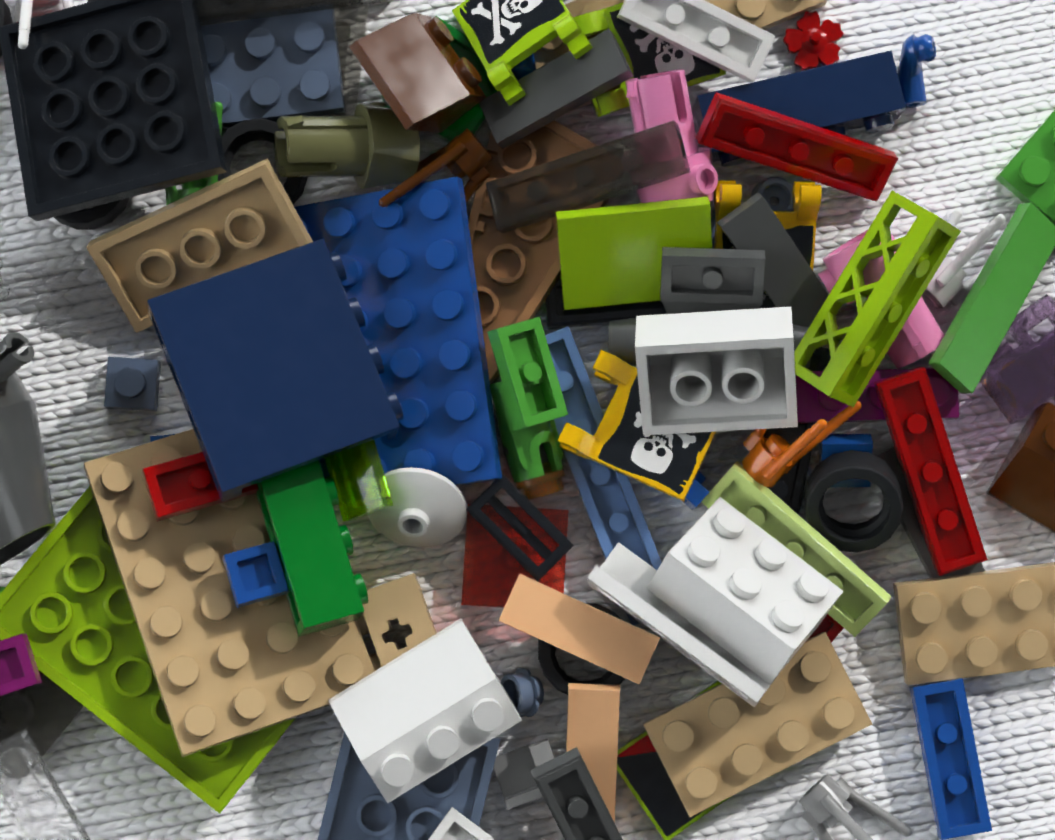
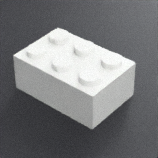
M721 497L667 553L646 588L770 685L817 629L843 593L842 589Z

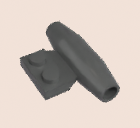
M662 247L660 302H662L667 312L665 314L760 308L763 305L765 250ZM636 318L609 321L608 353L619 357L631 366L637 367L635 354ZM793 324L794 351L809 327ZM811 358L809 359L808 363L806 364V366H805L806 368H809V367H810Z

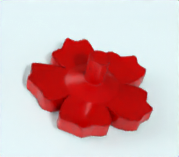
M806 11L803 17L797 20V29H786L783 42L787 46L789 53L794 54L798 52L794 65L802 71L816 68L819 62L826 66L839 61L838 53L840 47L835 43L844 35L840 23H833L827 19L820 27L818 12Z

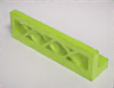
M892 190L794 351L795 375L829 397L854 407L961 231L939 216ZM901 208L917 217L906 236L892 240L890 226ZM883 256L885 271L879 281L865 285L863 270L869 260ZM856 300L858 312L856 319L851 326L838 330L836 318L838 311L843 304ZM829 344L831 360L821 376H818L805 366L816 348Z

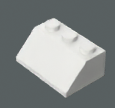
M791 307L636 316L635 354L643 435L798 427Z
M462 619L444 628L328 700L361 763L387 803L522 721L512 700Z

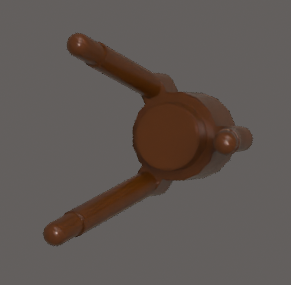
M467 128L447 145L419 161L417 172L380 198L379 205L387 207L445 166L455 177L463 179L467 175L470 178L464 187L467 203L477 187L491 176L484 166L493 157Z

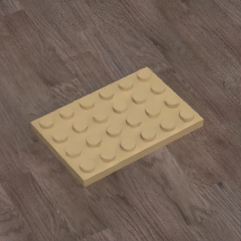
M193 429L84 463V470L182 757L330 706L328 701L330 698L375 671L357 620L298 637L286 594L243 607H236L222 558L225 554L270 542L256 493L157 522L142 475V469L202 452Z

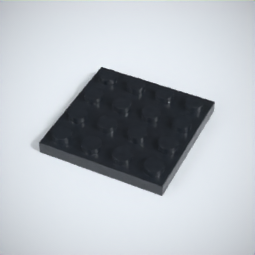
M95 0L31 18L29 41L26 49L18 47L19 21L0 26L1 49L28 217L37 222L227 172L197 0Z

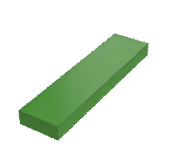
M1031 202L1019 204L928 363L961 394L974 392L1055 247V225Z

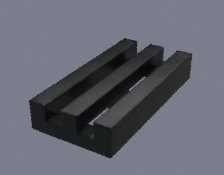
M503 474L502 479L495 480L466 508L467 512L537 581L574 546ZM501 488L559 545L553 552L495 496ZM486 503L544 559L539 566L481 510Z

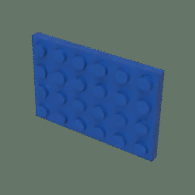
M457 176L421 183L387 207H381L379 200L394 188L294 207L312 241L324 238L329 253L337 251L347 277L345 281L341 282L348 299L355 297L359 302L365 319V326L360 328L367 346L375 344L384 365V373L379 374L386 393L392 390L395 392L403 412V420L398 421L400 427L395 438L388 440L385 435L319 460L323 476H331L335 483L339 504L366 500L368 491L377 478L399 468L413 467L431 470L445 476L456 486L502 479L463 179Z

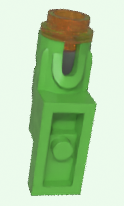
M536 317L488 331V337L501 377L500 382L490 384L492 403L498 422L503 453L507 457L506 460L513 481L516 483L518 490L523 489L524 495L528 500L562 491L565 488L561 477L566 476L562 464L563 450L559 447L560 443L557 441L559 435L554 419L568 415V411L541 319Z

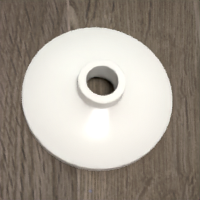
M413 467L395 469L377 478L368 491L366 511L370 521L384 536L403 545L433 547L444 544L456 537L466 522L467 503L461 490L451 480L431 470Z

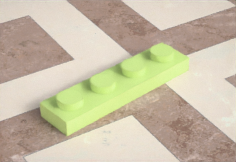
M738 461L734 463L701 501L709 509L721 497L842 589L843 593L828 614L854 637L889 602L890 594L769 488L755 481Z

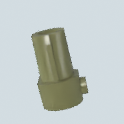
M383 102L359 103L356 106L354 116L300 115L281 116L277 120L278 128L284 129V131H275L274 133L275 163L277 171L282 178L353 176L357 186L361 189L399 184L417 172L420 159L419 131L406 130L391 107H388Z

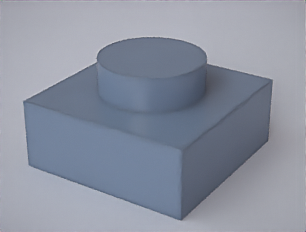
M108 357L104 407L157 412L161 362L153 359Z

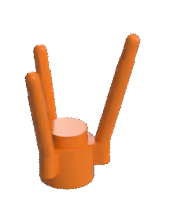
M857 401L854 407H846L828 422L824 419L818 420L791 445L777 434H771L769 438H765L764 433L766 429H754L743 442L744 447L750 451L742 460L744 469L761 485L773 487L784 474L790 471L797 461L858 412L862 407L861 402Z

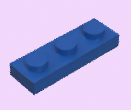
M963 679L909 687L938 838L945 840L992 831Z

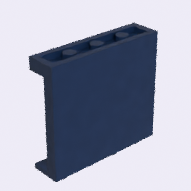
M324 238L147 300L148 315L222 502L240 496L242 489L379 437L386 435L388 440L396 437L400 427L398 421L403 420L402 408L395 392L392 390L386 393L379 374L384 373V365L375 344L367 346L360 328L365 326V319L359 302L355 297L348 299L341 283L347 279L342 260L337 251L329 253Z

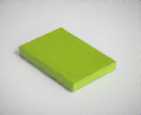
M708 196L556 212L564 310L660 301L662 247L712 249L711 206Z

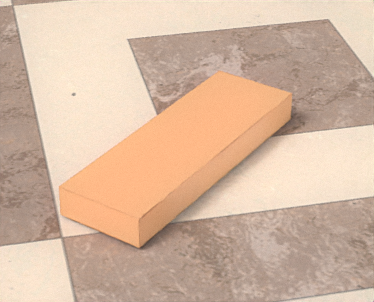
M520 573L498 620L639 685L661 638Z
M568 683L566 752L576 747L578 748L615 823L620 685Z

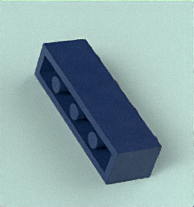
M892 50L697 95L693 106L698 128H700L715 92L846 136V131L865 127L866 133H875L889 129L895 125L894 120L898 119L906 109ZM712 148V162L720 161L722 167L734 166L748 161L747 159Z

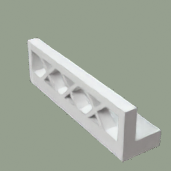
M618 542L600 568L596 565L588 575V585L755 707L770 687V684L646 589L657 570Z

